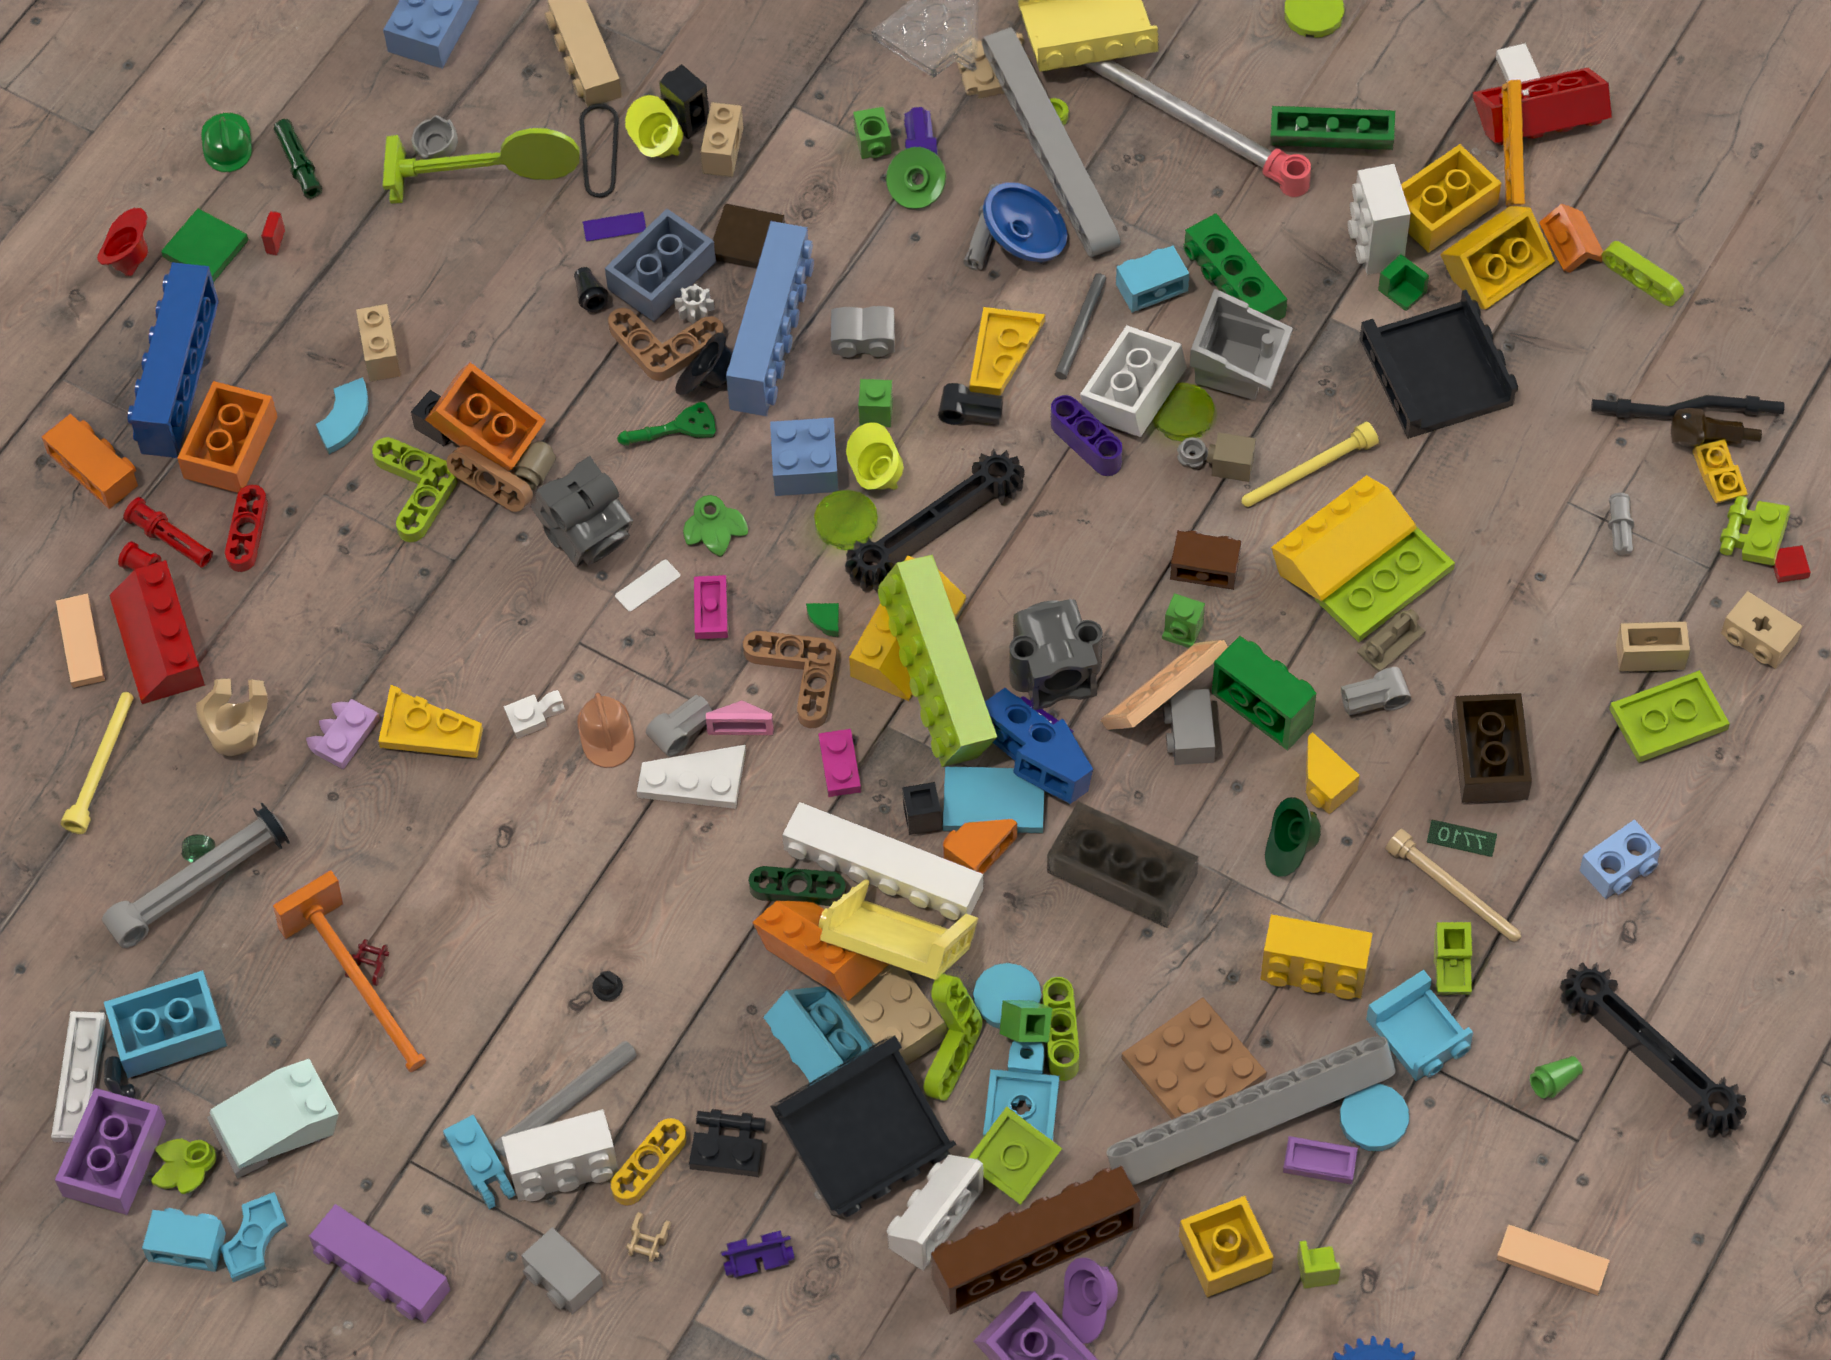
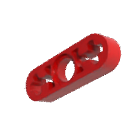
M247 485L237 494L225 548L228 566L236 572L247 571L256 562L268 508L265 491L258 485ZM252 497H257L258 500H254L253 502V513L249 512V506L247 502H250L252 500ZM250 522L255 525L254 530L248 534L238 532L239 526L243 523ZM241 543L244 544L246 555H242L241 559L237 560L235 556L240 554Z

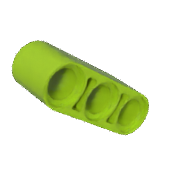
M1053 977L1047 980L1043 986L1042 1000L1043 1005L1052 1008L1049 1042H1046L1048 1069L1051 1075L1059 1076V1081H1068L1073 1079L1079 1070V1042L1074 991L1069 980L1063 977ZM1059 994L1064 996L1065 999L1054 1001L1050 997ZM1063 1025L1066 1026L1068 1030L1065 1032H1057L1053 1028L1055 1026ZM1064 1056L1070 1058L1072 1061L1066 1064H1061L1057 1062L1056 1059Z

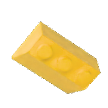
M1509 206L1440 254L1452 281L1462 290L1467 289L1471 299L1476 300L1479 307L1484 310L1555 262L1531 208Z

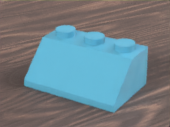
M824 986L786 990L763 1017L771 1027L773 1035L781 1041L789 1052L791 1060L800 1067L809 1082L872 1046L834 992Z

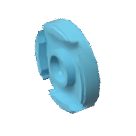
M1004 963L994 965L981 974L975 984L973 999L981 1017L986 1020V1023L992 1027L1000 1028L1002 1000H1033L1041 1003V990L1039 982L1032 972L1021 965Z
M1375 1084L1346 1096L1340 1108V1127L1345 1137L1350 1142L1360 1145V1148L1367 1151H1384L1394 1147L1404 1136L1408 1128L1409 1109L1403 1097L1393 1088L1383 1084Z

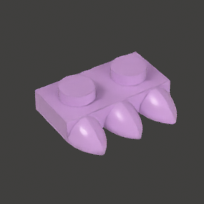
M353 699L349 702L332 703V709L337 719L319 720L320 728L325 735L323 737L311 736L306 738L308 747L315 755L341 769L346 767L380 720L379 713Z

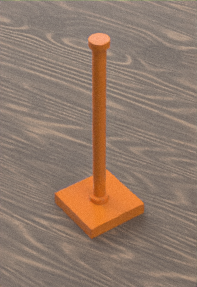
M332 870L273 905L278 929L284 938L287 939L313 923L406 1060L405 1066L408 1071L413 1072L426 1063L423 1054L416 1052L325 918L326 914L343 905L339 881Z

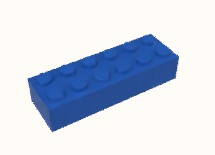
M172 262L169 274H165L163 278L164 295L162 300H158L156 305L157 321L156 325L151 326L149 331L150 347L149 351L145 352L142 357L143 373L141 379H137L135 383L136 400L135 404L129 407L128 424H132L133 439L137 441L141 454L177 458L182 446L219 301L209 266Z

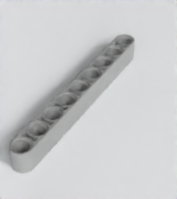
M1009 27L982 37V47L986 58L1088 256L1094 257L1120 247L1118 231L1016 33Z
M1381 1036L1364 1039L1111 1145L1106 1151L1111 1169L1122 1166L1133 1186L1387 1080L1396 1071L1388 1041Z

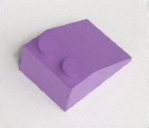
M1022 1291L973 1341L990 1360H1097L1035 1291Z

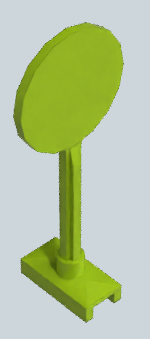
M529 128L516 131L505 138L500 152L416 160L415 158L406 159V151L398 135L386 136L383 188L384 190L390 189L389 201L391 204L403 203L404 180L406 177H415L421 173L488 167L501 164L522 177L534 180H551L564 177L576 169L580 162V149L572 138L562 132L547 128Z

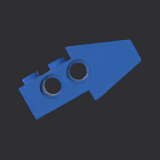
M1003 688L985 701L997 738L992 743L1015 760L1014 774L1069 804L1088 792L1093 768L1064 719L1059 720L1053 725L1045 716L1040 715L1007 688Z

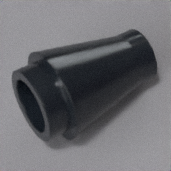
M582 267L576 270L574 279L576 281L579 305L588 312L602 310L608 302V291L593 275L590 268Z

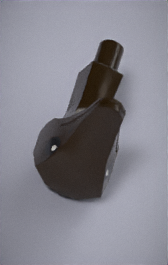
M1696 408L1677 410L1672 419L1670 432L1672 443L1693 447L1703 444L1704 439H1725L1726 441L1742 443V440L1760 442L1762 437L1761 429L1744 428L1743 422L1706 417L1702 409Z

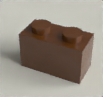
M1177 530L1171 561L1170 580L1234 590L1240 560L1241 540H1235L1229 536L1216 537L1204 535L1197 531L1185 532Z

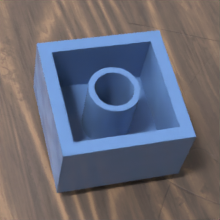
M834 418L770 422L775 496L839 492Z

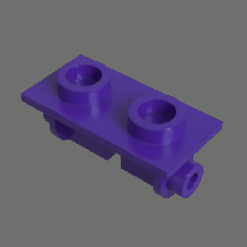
M780 1230L760 1235L762 1242L748 1245L747 1239L727 1243V1250L720 1252L721 1256L729 1255L730 1261L723 1263L726 1276L733 1275L734 1278H737L738 1276L758 1272L755 1259L762 1257L765 1270L789 1265L788 1261L795 1260L792 1246L785 1247L784 1241L790 1240L791 1237L789 1235L782 1237Z

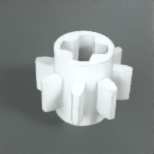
M697 284L686 289L681 288L682 298H675V308L679 310L680 320L686 318L692 324L707 317L708 311L714 310V300L710 299V290H703Z

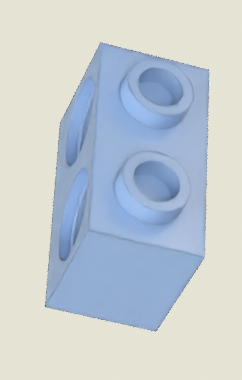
M1634 819L1584 854L1579 871L1607 899L1614 893L1619 895L1625 892L1633 883L1632 880L1642 875L1645 877L1653 872L1658 866L1657 861L1661 847ZM1629 850H1637L1642 855H1632ZM1603 868H1611L1615 870L1616 873H1606L1603 870Z

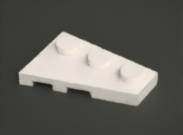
M746 745L642 762L637 796L638 798L736 809L746 755Z

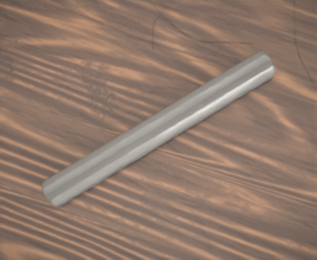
M627 1041L620 1043L501 1137L554 1122L636 1057V1051L633 1046ZM500 1137L494 1143L495 1148L500 1155L507 1158L502 1138Z

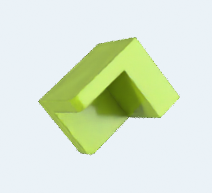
M1299 1241L1297 1260L1303 1289L1338 1284L1341 1269L1339 1262H1335L1333 1247L1308 1249L1307 1241Z

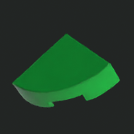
M806 603L807 616L810 622L822 630L824 634L839 637V603Z

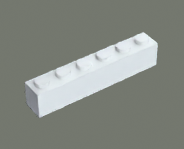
M799 802L782 834L784 850L792 857L797 859L806 858L816 862L827 871H839L848 875L850 879L857 883H861L865 879L869 880V884L877 886L885 894L891 896L897 894L909 899L912 904L918 907H930L940 911L944 917L951 920L960 919L965 914L971 915L983 891L982 873Z

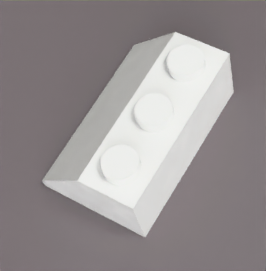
M948 1155L942 1164L937 1162L929 1172L927 1177L929 1181L922 1191L917 1189L907 1203L909 1208L902 1217L896 1216L887 1229L889 1249L921 1270H924L931 1261V1252L939 1244L947 1240L982 1193L983 1163L979 1160Z

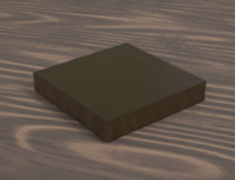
M725 203L713 237L715 259L757 268L770 222L785 223V215Z

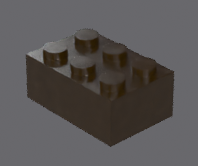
M1522 693L1455 696L1452 723L1461 803L1528 800L1532 776Z

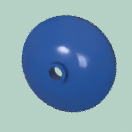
M1007 182L995 186L986 196L983 203V216L987 228L996 242L1010 254L1027 261L1046 262L1057 257L1064 249L1067 241L1065 222L1058 209L1043 194L1029 186Z

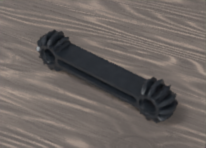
M994 448L991 456L981 453L979 462H974L972 465V476L877 542H872L869 536L864 544L856 540L854 549H848L846 553L847 561L845 563V571L850 575L852 585L860 583V588L863 591L868 586H873V589L877 592L878 586L895 564L904 561L907 555L911 557L992 499H998L1001 505L1004 502V497L1014 500L1016 491H1022L1024 485L1023 478L1025 477L1024 468L1020 466L1018 457L1009 458L1007 450L1002 455H997ZM1000 475V476H1003V477H1001V478H994V477H992V476ZM870 562L878 563L874 566L867 565Z
M1582 962L1579 964L1578 971L1572 968L1567 971V979L1562 980L1560 989L1563 991L1560 1000L1561 1003L1569 1004L1568 1013L1580 1012L1579 1018L1581 1021L1586 1018L1587 1014H1590L1692 1107L1688 1109V1118L1697 1119L1695 1122L1696 1130L1705 1126L1708 1128V1136L1713 1135L1714 1131L1718 1130L1724 1137L1728 1134L1729 1128L1736 1131L1740 1127V1120L1745 1118L1747 1110L1743 1107L1746 1102L1745 1095L1737 1094L1738 1084L1730 1087L1726 1086L1725 1077L1720 1079L1719 1084H1716L1615 993L1618 983L1617 980L1610 979V969L1600 972L1598 971L1599 965L1597 962L1593 964L1592 969H1588ZM1589 988L1597 994L1587 995L1582 989ZM1718 1103L1722 1105L1725 1110H1714L1713 1108H1711L1709 1104Z

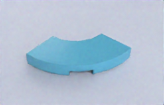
M363 377L334 388L336 399L333 410L324 420L316 424L317 431L328 454L337 451L350 442L359 432L358 428L363 422L364 417L367 416L369 402Z

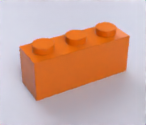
M70 413L42 436L47 454L108 509H111L138 486L134 474L136 468L132 462L126 457L121 459L115 454V449L105 438L101 440L97 438L94 430L85 420L78 421Z

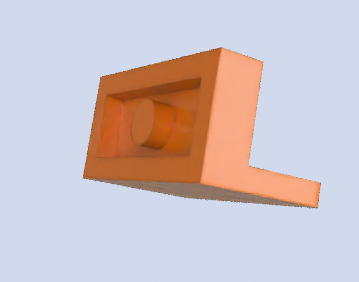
M1561 203L1539 222L1564 271L1571 273L1588 258L1603 262V257L1601 256L1603 250L1582 211Z

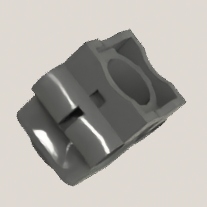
M591 456L577 463L573 470L563 478L549 481L536 490V500L532 502L531 509L543 524V529L548 539L556 548L562 547L575 567L584 563L587 565L596 563L616 550L630 537L628 532L633 519L618 500L619 492L614 482L606 473L601 472Z
M1074 599L1044 601L1015 613L1013 616V640L1009 645V680L1012 688L1019 692H1028L1034 710L1051 707L1063 699L1082 700L1097 696L1096 675L1102 667L1103 631L1100 624L1092 620L1082 621L1077 602Z

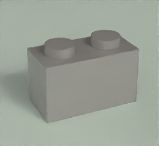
M1209 689L1178 691L1169 698V704H1163L1164 724H1170L1171 733H1166L1167 753H1173L1174 765L1214 763L1215 740Z
M553 1227L521 1255L525 1267L523 1273L528 1280L535 1286L539 1284L544 1286L549 1291L547 1296L551 1302L559 1309L565 1307L571 1314H574L603 1287L601 1273Z

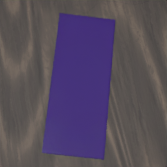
M643 211L582 221L586 241L641 233L646 229Z

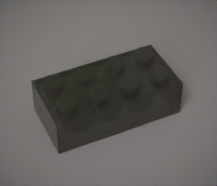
M1078 801L1047 854V873L1168 928L1197 876L1199 857Z

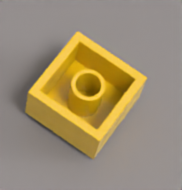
M1245 1196L1180 1220L1179 1238L1206 1297L1272 1273L1274 1256Z

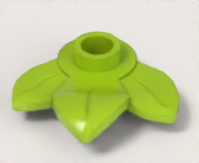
M182 1138L160 1144L155 1150L165 1164L154 1175L151 1182L153 1185L163 1189L177 1186L181 1194L193 1191L203 1182L205 1171L209 1170L216 1162L217 1155L214 1147L203 1140L189 1142Z

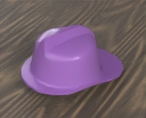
M1082 1257L1073 1260L1065 1272L1063 1323L1083 1344L1091 1343L1098 1338L1104 1328L1107 1311L1113 1307L1117 1300V1283L1108 1267L1099 1266L1094 1260Z

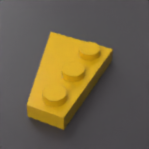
M983 307L969 384L971 392L1001 396L1045 323V314Z
M390 685L378 742L380 748L477 758L483 727L482 723L447 708L444 710L429 704L422 697L417 695L416 697L403 693L400 688Z

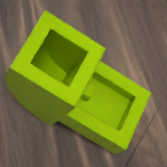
M1471 922L1436 923L1434 935L1436 995H1471L1472 993Z

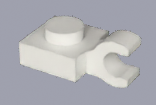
M558 690L546 694L539 702H537L535 695H531L504 706L517 739L548 727L545 718L566 711Z

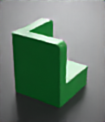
M1400 254L1380 272L1378 291L1407 311L1427 293L1429 275Z

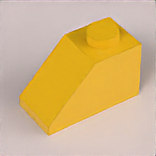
M1312 732L1308 736L1306 748V794L1309 801L1315 807L1324 809L1330 815L1358 791L1360 775Z

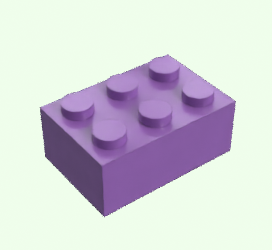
M94 1088L55 1179L62 1196L127 1215L166 1124L160 1107Z

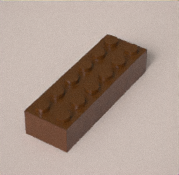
M1122 1166L1113 1170L1105 1168L1097 1172L1093 1179L1082 1184L1080 1182L1072 1183L1066 1186L1060 1194L1052 1198H1039L1030 1205V1208L1019 1213L1011 1211L1000 1217L995 1224L988 1227L978 1226L970 1230L966 1237L955 1242L948 1240L939 1244L931 1252L932 1281L951 1315L1138 1229L1141 1200Z

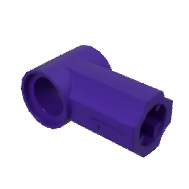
M923 107L911 108L910 111L904 113L907 137L905 149L922 147L931 150L938 156L936 137H933L930 111L925 110Z

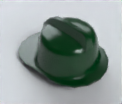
M1296 797L1284 799L1275 809L1272 827L1266 844V867L1271 874L1277 877H1286L1295 872L1300 866L1304 855L1316 847L1321 836V825L1317 814L1309 811L1307 805Z

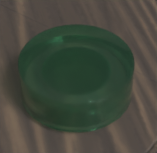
M202 834L190 835L182 841L181 854L185 860L195 862L213 850L216 844L209 836Z

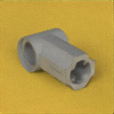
M1398 667L1383 669L1372 679L1341 686L1343 705L1349 716L1380 707L1390 711L1397 710L1409 704L1412 699L1401 669Z
M694 695L671 714L662 713L655 717L647 726L646 734L668 757L675 756L687 745L689 737L706 725V713L711 712L712 709L702 696Z

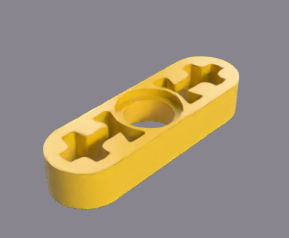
M667 1118L660 1121L613 1176L611 1190L616 1202L627 1206L637 1203L684 1148L687 1141L684 1125L679 1120ZM675 1130L677 1134V1140L670 1138L663 1145V1143L665 1142L664 1133L667 1132L671 1134ZM662 1145L664 1146V1152L666 1154H664L660 1149ZM647 1154L655 1155L659 1159L657 1166L652 1169L642 1168L639 1165V1161ZM634 1169L638 1175L633 1181L634 1191L626 1190L624 1193H621L620 1184L628 1185L634 1179L632 1171Z

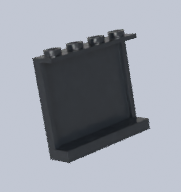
M1467 289L1462 291L1461 301L1381 327H1377L1373 318L1361 322L1359 340L1407 439L1513 406L1515 393L1518 392L1517 380L1513 374L1508 373L1505 367L1504 354L1501 349H1496L1493 343L1491 328L1488 324L1484 325L1481 319L1480 307L1476 300L1471 299Z
M895 1035L887 1036L770 1106L831 1215L839 1216L842 1214L844 1218L851 1216L862 1209L860 1204L862 1201L871 1196L873 1200L881 1198L892 1190L890 1187L892 1183L899 1179L906 1182L921 1173L920 1166L929 1161L934 1165L946 1159L948 1155H951L948 1150L957 1145L955 1140H949L900 1054L899 1049L902 1046Z

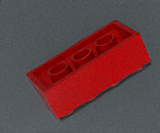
M1589 67L1521 82L1523 137L1530 139L1540 138L1544 136L1545 132L1554 130L1556 132H1567L1572 130L1573 126L1582 124L1595 126L1601 124L1602 120L1612 118L1609 83ZM1502 86L1472 92L1485 135L1494 143L1504 145ZM1528 89V95L1524 96L1522 90Z
M164 560L135 569L109 596L142 705L205 686L167 561Z

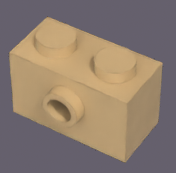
M1687 622L1621 623L1616 640L1619 672L1685 670L1690 652Z

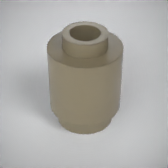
M541 441L531 442L514 468L515 476L525 481L531 490H535L537 486L543 484L556 460L551 446Z

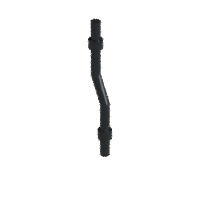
M1704 395L1669 406L1631 403V399L1618 398L1617 401L1592 399L1591 412L1616 414V417L1629 418L1630 415L1670 419L1680 409L1717 408L1744 411V414L1758 415V412L1783 415L1785 402L1760 400L1759 396L1746 395L1745 398Z

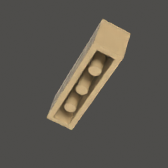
M547 0L549 11L545 12V18L549 29H555L557 33L554 35L558 51L565 52L566 57L563 60L568 75L574 74L575 80H573V85L577 97H583L587 107L621 98L619 76L587 1Z

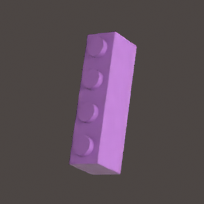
M334 1204L309 1236L314 1248L313 1253L317 1258L326 1264H330L331 1261L341 1267L340 1271L348 1279L355 1283L361 1280L369 1286L368 1290L375 1297L382 1301L388 1298L397 1304L396 1309L410 1320L416 1317L425 1323L450 1291L447 1278L336 1204Z

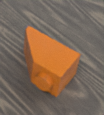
M1013 819L964 823L958 831H951L943 842L944 859L984 874L1017 839V822Z

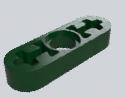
M760 866L755 868L749 875L750 893L753 897L762 901L814 902L817 905L832 906L834 901H838L843 894H846L844 878L839 873L832 871ZM762 878H767L769 883L766 885V888H760L759 883L762 882ZM779 879H782L783 891L778 890ZM796 879L803 880L807 887L800 893H794L788 889L791 881ZM813 881L817 882L816 893H812ZM829 884H835L836 889L833 890V894H827L826 892Z

